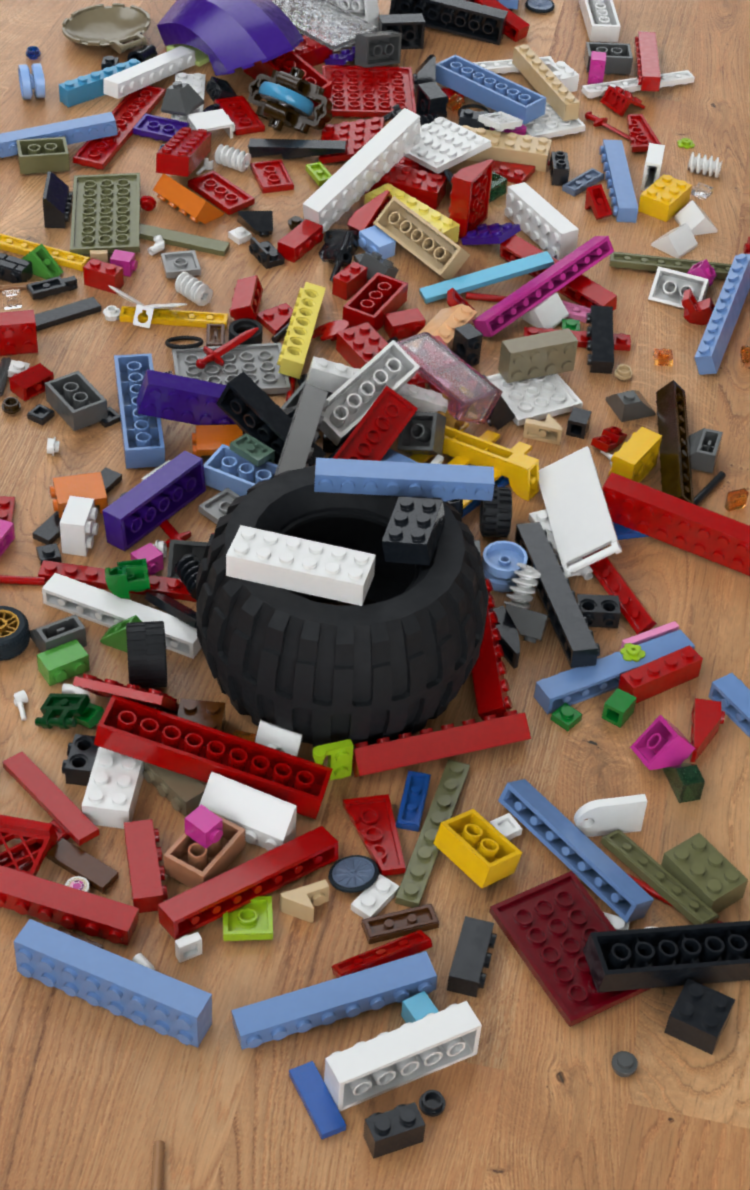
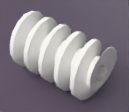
M220 144L215 152V161L223 166L244 172L250 165L251 154L245 151L240 152L239 149L235 150L234 147H229L228 145L223 146V144Z
M694 152L691 153L688 163V169L690 167L691 173L696 169V173L699 174L702 170L703 175L709 172L710 177L715 173V178L719 177L722 161L719 162V157L715 161H713V156L707 160L706 154L701 158L700 153L695 157Z
M182 272L175 281V290L198 306H205L210 302L213 290L209 289L208 285L194 278L188 272Z
M517 563L522 569L514 571L519 578H512L516 586H509L513 594H506L511 601H504V604L529 609L530 604L528 602L533 600L530 594L535 593L536 589L533 586L538 585V581L535 578H540L541 573L529 565Z

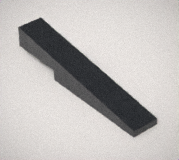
M250 138L248 149L251 158L282 154L283 160L345 153L347 142L341 140Z

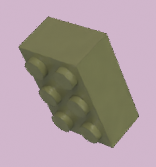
M65 137L16 140L20 174L31 175L33 173L46 174L48 171L60 173L70 171L69 152Z
M700 833L664 853L661 866L715 913L721 912L743 898L748 879Z

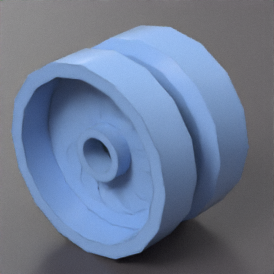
M33 63L31 65V74L27 64L18 65L22 99H31L32 89L37 99L45 98V78L41 63Z
M495 541L484 548L482 555L485 579L490 580L494 591L512 592L509 586H516L512 578H519L514 571L522 569L517 563L527 565L528 556L526 551L520 545L510 541Z

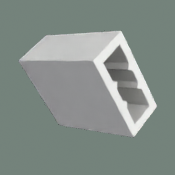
M649 143L641 185L642 191H645L659 179L665 145Z

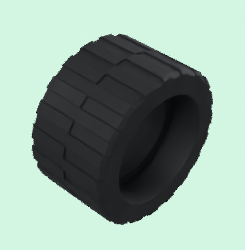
M164 622L127 623L129 684L140 686L143 689L167 687Z

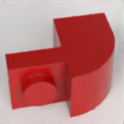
M691 289L685 290L683 299H681L684 307L683 317L691 324H708L715 307L711 298L697 302Z

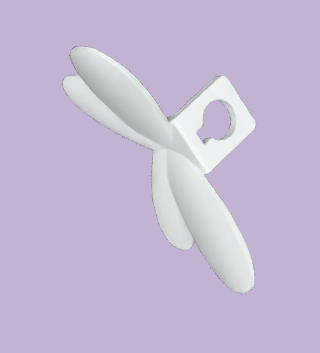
M108 285L118 295L136 304L133 325L150 328L154 309H168L187 305L186 303L144 305L123 291ZM142 310H146L148 320L145 323L138 321V315L142 313Z

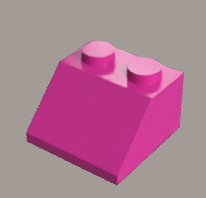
M659 715L630 747L649 770L681 765L695 750V747L679 729L662 715Z

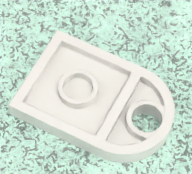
M645 794L588 802L576 811L574 815L575 826L588 837L607 835L618 829L623 833L641 831L647 806Z

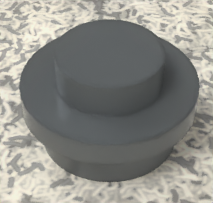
M620 1051L613 1056L611 1065L618 1076L628 1077L637 1070L638 1061L633 1054Z

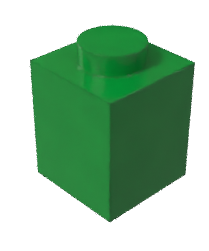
M617 688L604 703L602 719L621 728L634 713L637 698Z

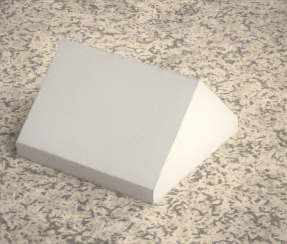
M693 200L674 217L679 226L687 223L693 235L717 233L718 231L706 213Z
M687 223L670 230L651 244V246L678 259L698 245Z
M554 293L520 318L536 328L548 329L555 328L562 322V319H566L569 316V313L558 293Z

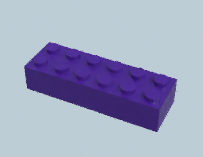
M149 369L146 370L137 396L138 414L194 425L236 424L216 404L226 385Z
M183 451L103 509L107 543L123 551L128 550L160 526L163 521L168 520L205 492L203 459Z

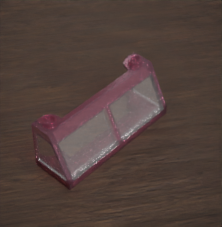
M428 332L396 342L420 366L417 372L451 399L448 403V412L451 416L459 421L485 424L503 393L499 388Z

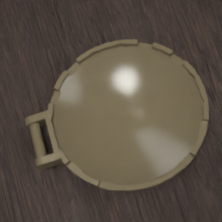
M113 3L112 6L104 7V4H99L72 13L71 18H66L63 21L62 32L66 38L73 42L94 47L110 46L121 54L125 50L140 45H147V40L142 34L150 27L151 19L144 9L134 5L125 7L124 4Z

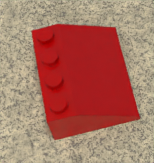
M492 159L462 168L452 176L451 204L448 213H450V219L460 224L459 239L466 236L467 232L477 229V226L488 218L494 163Z

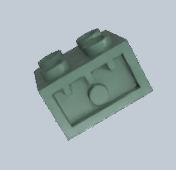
M247 433L230 443L231 451L257 467L267 461L274 463L275 450Z

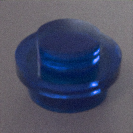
M30 46L27 48L26 56L30 59H37L41 56V52L38 47Z

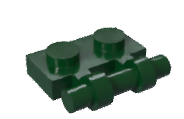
M50 693L40 708L43 717H37L35 725L42 726L44 729H51L53 727L69 729L70 727H76L77 719L72 717L82 715L90 702L88 695Z

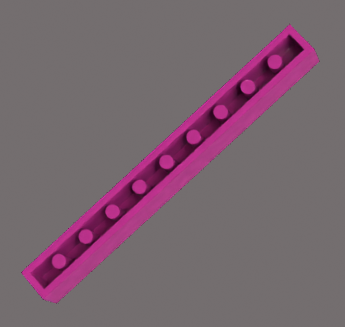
M594 236L472 320L475 328L483 334V337H492L613 253L614 249L609 236Z

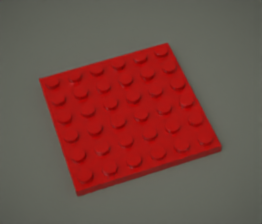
M322 65V75L332 83V95L329 98L333 104L331 109L332 117L380 118L393 111L392 107L397 104L402 110L406 108L417 114L411 67L376 66L365 68L350 65Z

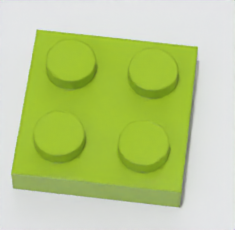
M258 896L250 900L251 903L231 913H224L223 941L273 940L272 896Z

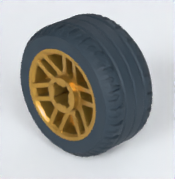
M0 606V661L23 653L30 640L29 624L26 616L21 611L8 606Z

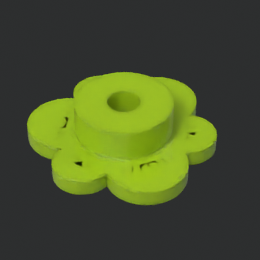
M682 138L677 141L680 148L689 149L695 147V144L689 138Z
M626 643L624 648L620 650L625 661L633 660L634 662H639L646 654L645 651L641 650V646Z

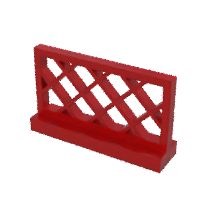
M0 814V845L4 844L6 851L0 853V860L8 856L12 860V863L4 867L36 876L50 845H55L58 839L53 824ZM14 838L21 839V843L8 848L6 842ZM36 842L43 843L41 848L32 853L28 846ZM25 848L28 855L15 861L12 854ZM32 860L33 865L30 871L19 869L18 866Z

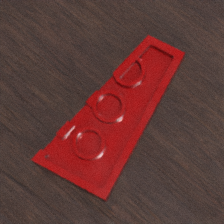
M642 114L627 115L631 152H648L649 143L661 145Z

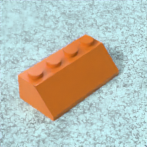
M162 174L153 191L158 193V198L164 202L169 200L167 204L175 209L178 206L179 212L185 216L190 214L189 218L196 223L201 221L206 224L224 215V212L166 174Z

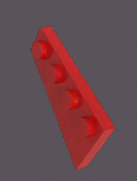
M389 794L343 799V807L372 860L378 865L380 874L383 876L405 874L406 867Z

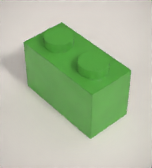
M77 639L37 654L38 670L49 686L90 670L89 655Z

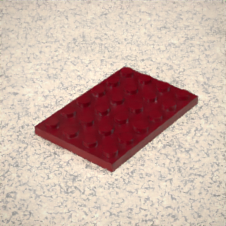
M573 871L490 906V914L569 1027L651 989L597 993L583 949L590 933L616 931V929Z

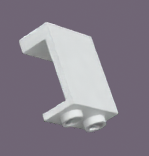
M223 109L187 115V123H189L191 130L205 129L211 131L224 129L228 136L233 138V132L235 131L234 122L230 120L229 115Z

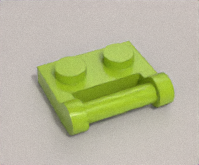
M351 739L319 745L313 748L312 756L314 763L323 765L324 759L328 756L327 767L333 769L329 781L351 776L353 743Z

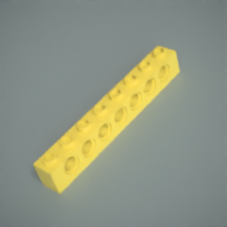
M305 282L304 288L300 287L277 365L280 366L278 373L300 379L325 293V287Z

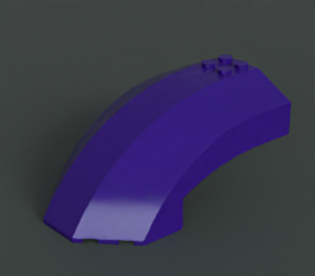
M177 0L157 24L165 46L186 44L201 50L208 55L216 76L232 74L235 72L234 69L242 67L243 70L255 66L254 62L257 61L262 63L268 62L294 50L300 42L304 41L291 20L271 0Z

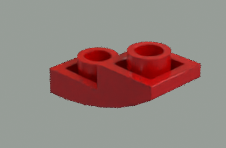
M611 426L610 428L603 429L601 436L593 438L591 445L607 453L619 446L626 439L627 434L622 433L620 428Z

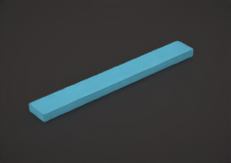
M548 251L419 288V293L427 304L447 298V291L451 288H454L461 294L549 268L554 265V260Z

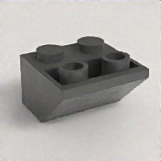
M703 428L689 435L691 469L713 473L720 451L723 432Z
M76 614L29 631L31 639L41 653L75 639L79 641L82 647L87 646L86 628Z

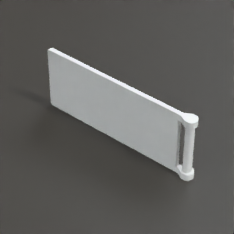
M586 446L540 469L538 481L560 562L563 566L564 576L569 578L572 576V573L614 553H621L622 548L615 532L590 448ZM611 544V546L569 566V564Z

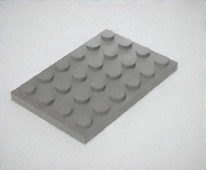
M281 343L238 345L221 356L224 361L223 366L212 361L205 365L204 369H199L196 366L197 359L207 356L203 351L204 347L191 349L172 348L175 375L227 385L228 382L244 372L266 394H283L291 389L289 377L278 373L280 366L277 365L282 349ZM209 346V348H211L212 350H216L217 348L220 347V346Z

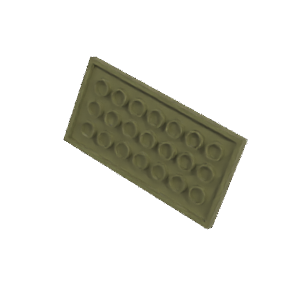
M140 173L75 175L70 252L80 255H90V250H108V254H113L115 249L133 253L140 252Z

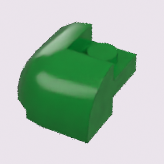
M146 558L117 562V567L112 569L105 568V579L108 589L120 598L130 599L129 591L142 592L150 589Z

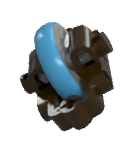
M293 66L290 73L273 70L271 77L259 74L256 80L250 83L248 88L250 92L248 101L258 108L256 114L270 120L268 126L277 131H281L283 126L305 134L308 133L310 127L322 130L325 124L332 119L331 109L333 104L323 96L324 88L303 79L305 72ZM312 101L317 103L321 102V104L316 106L314 109V103ZM313 110L315 116L314 121L307 118L313 113Z

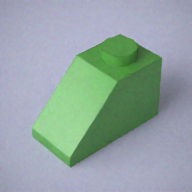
M40 244L22 258L32 263L33 275L46 280L58 277L63 273V270L43 244Z
M134 615L117 623L107 630L100 642L127 652L126 624L142 621L137 615Z

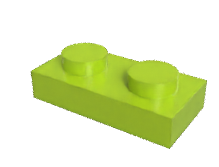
M321 162L306 165L307 173L318 186H322L332 176Z

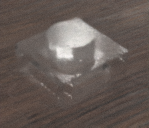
M699 182L692 188L691 194L699 199L706 200L713 193L714 188Z
M20 289L2 291L4 310L22 308Z

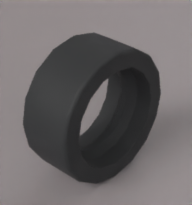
M242 318L235 320L229 325V341L240 335L239 333L258 327L259 330L240 345L261 344L263 327L253 319Z

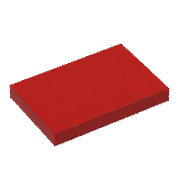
M281 159L250 163V169L262 193L294 190V184Z

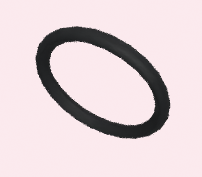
M467 104L458 109L459 117L461 109L479 108L490 113L487 108L477 104Z
M176 336L167 339L165 345L174 349H191L201 346L204 341L196 336ZM178 340L199 341L198 343L188 345H176L170 343Z

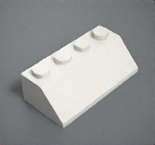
M212 772L210 774L199 806L202 804L210 811L244 828L245 841L247 843L255 844L269 851L295 838L296 805Z

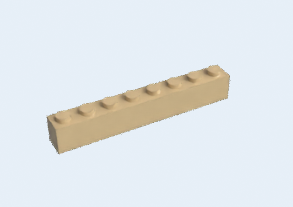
M522 44L514 47L512 63L537 92L546 97V102L563 121L578 119L580 102L528 45Z

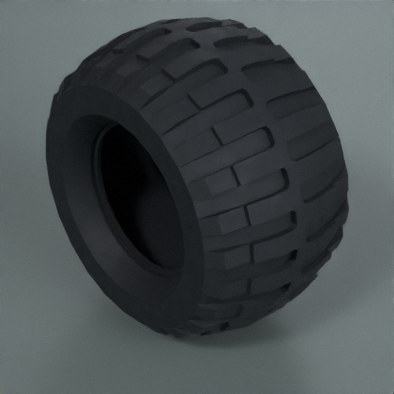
M315 465L288 470L273 476L272 479L258 482L247 490V495L235 498L228 507L226 515L219 518L215 533L210 536L196 575L197 637L213 678H217L222 693L230 697L231 704L239 714L251 716L252 723L259 727L260 720L294 731L303 735L301 742L313 744V747L351 739L353 749H355L354 744L368 741L370 745L377 743V739L390 737V741L397 740L400 734L409 732L414 734L424 729L428 719H436L447 709L449 702L457 696L461 686L464 685L479 658L485 631L489 597L481 555L474 543V536L468 525L462 523L461 514L451 504L443 502L445 523L430 566L385 562L382 539L398 497L405 496L314 492ZM411 497V498H424V499H428V498H425V497ZM240 525L375 554L374 577L363 605L338 606L326 604L323 602L341 601L226 576V554Z

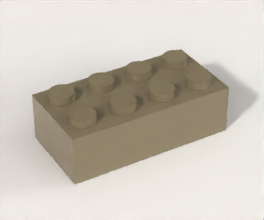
M569 328L503 340L501 342L498 371L506 383L573 371L578 340Z

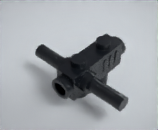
M349 231L345 232L341 247L323 252L322 260L335 264L329 280L333 282V276L340 272L343 265L348 266L352 262V254L347 249L352 233Z

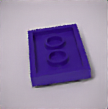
M145 113L133 127V134L168 142L182 127H189V123Z
M499 223L492 225L480 224L477 226V229L467 232V235L461 238L463 245L501 244L521 231L519 224L505 223L503 225H499Z

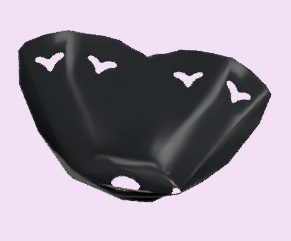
M330 229L326 231L325 244L319 251L320 258H323L325 250L341 247L346 231L352 233L347 249L353 256L358 248L357 230Z

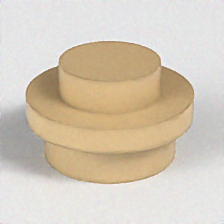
M626 364L618 365L614 371V375L623 381L630 379L633 374L631 367Z

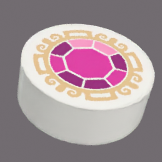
M75 876L68 879L65 883L66 886L90 893L89 882L84 877Z

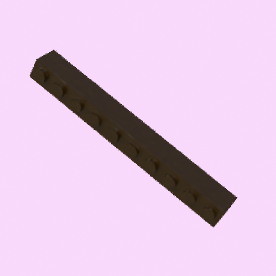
M672 380L656 392L658 432L662 435L659 457L662 492L694 504L685 391Z

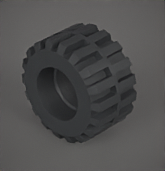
M494 487L492 501L481 500L480 532L482 537L507 538L511 528L512 493L509 487Z

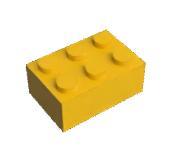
M663 174L641 193L638 211L667 222L689 202L692 185L686 183V181Z
M644 427L634 432L628 442H624L618 452H614L611 458L612 468L609 471L608 477L613 472L640 483L657 464L662 435Z
M475 809L441 822L433 843L481 889L514 874L522 852Z

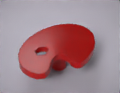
M336 320L323 324L313 331L312 339L321 336V341L328 339L335 341L338 331L350 327L349 322L346 320Z

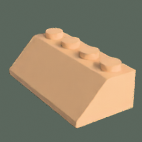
M464 304L441 309L410 343L419 348L420 339L439 335L451 350L454 343L455 328L468 323L472 325V320L475 319L477 311Z

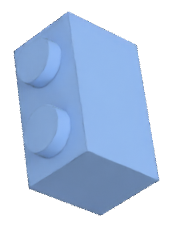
M376 225L359 231L358 246L370 253L373 251L382 255V259L395 255L396 241Z

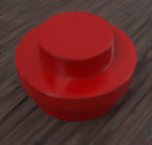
M141 197L140 206L143 210L152 211L156 207L157 202L153 197Z

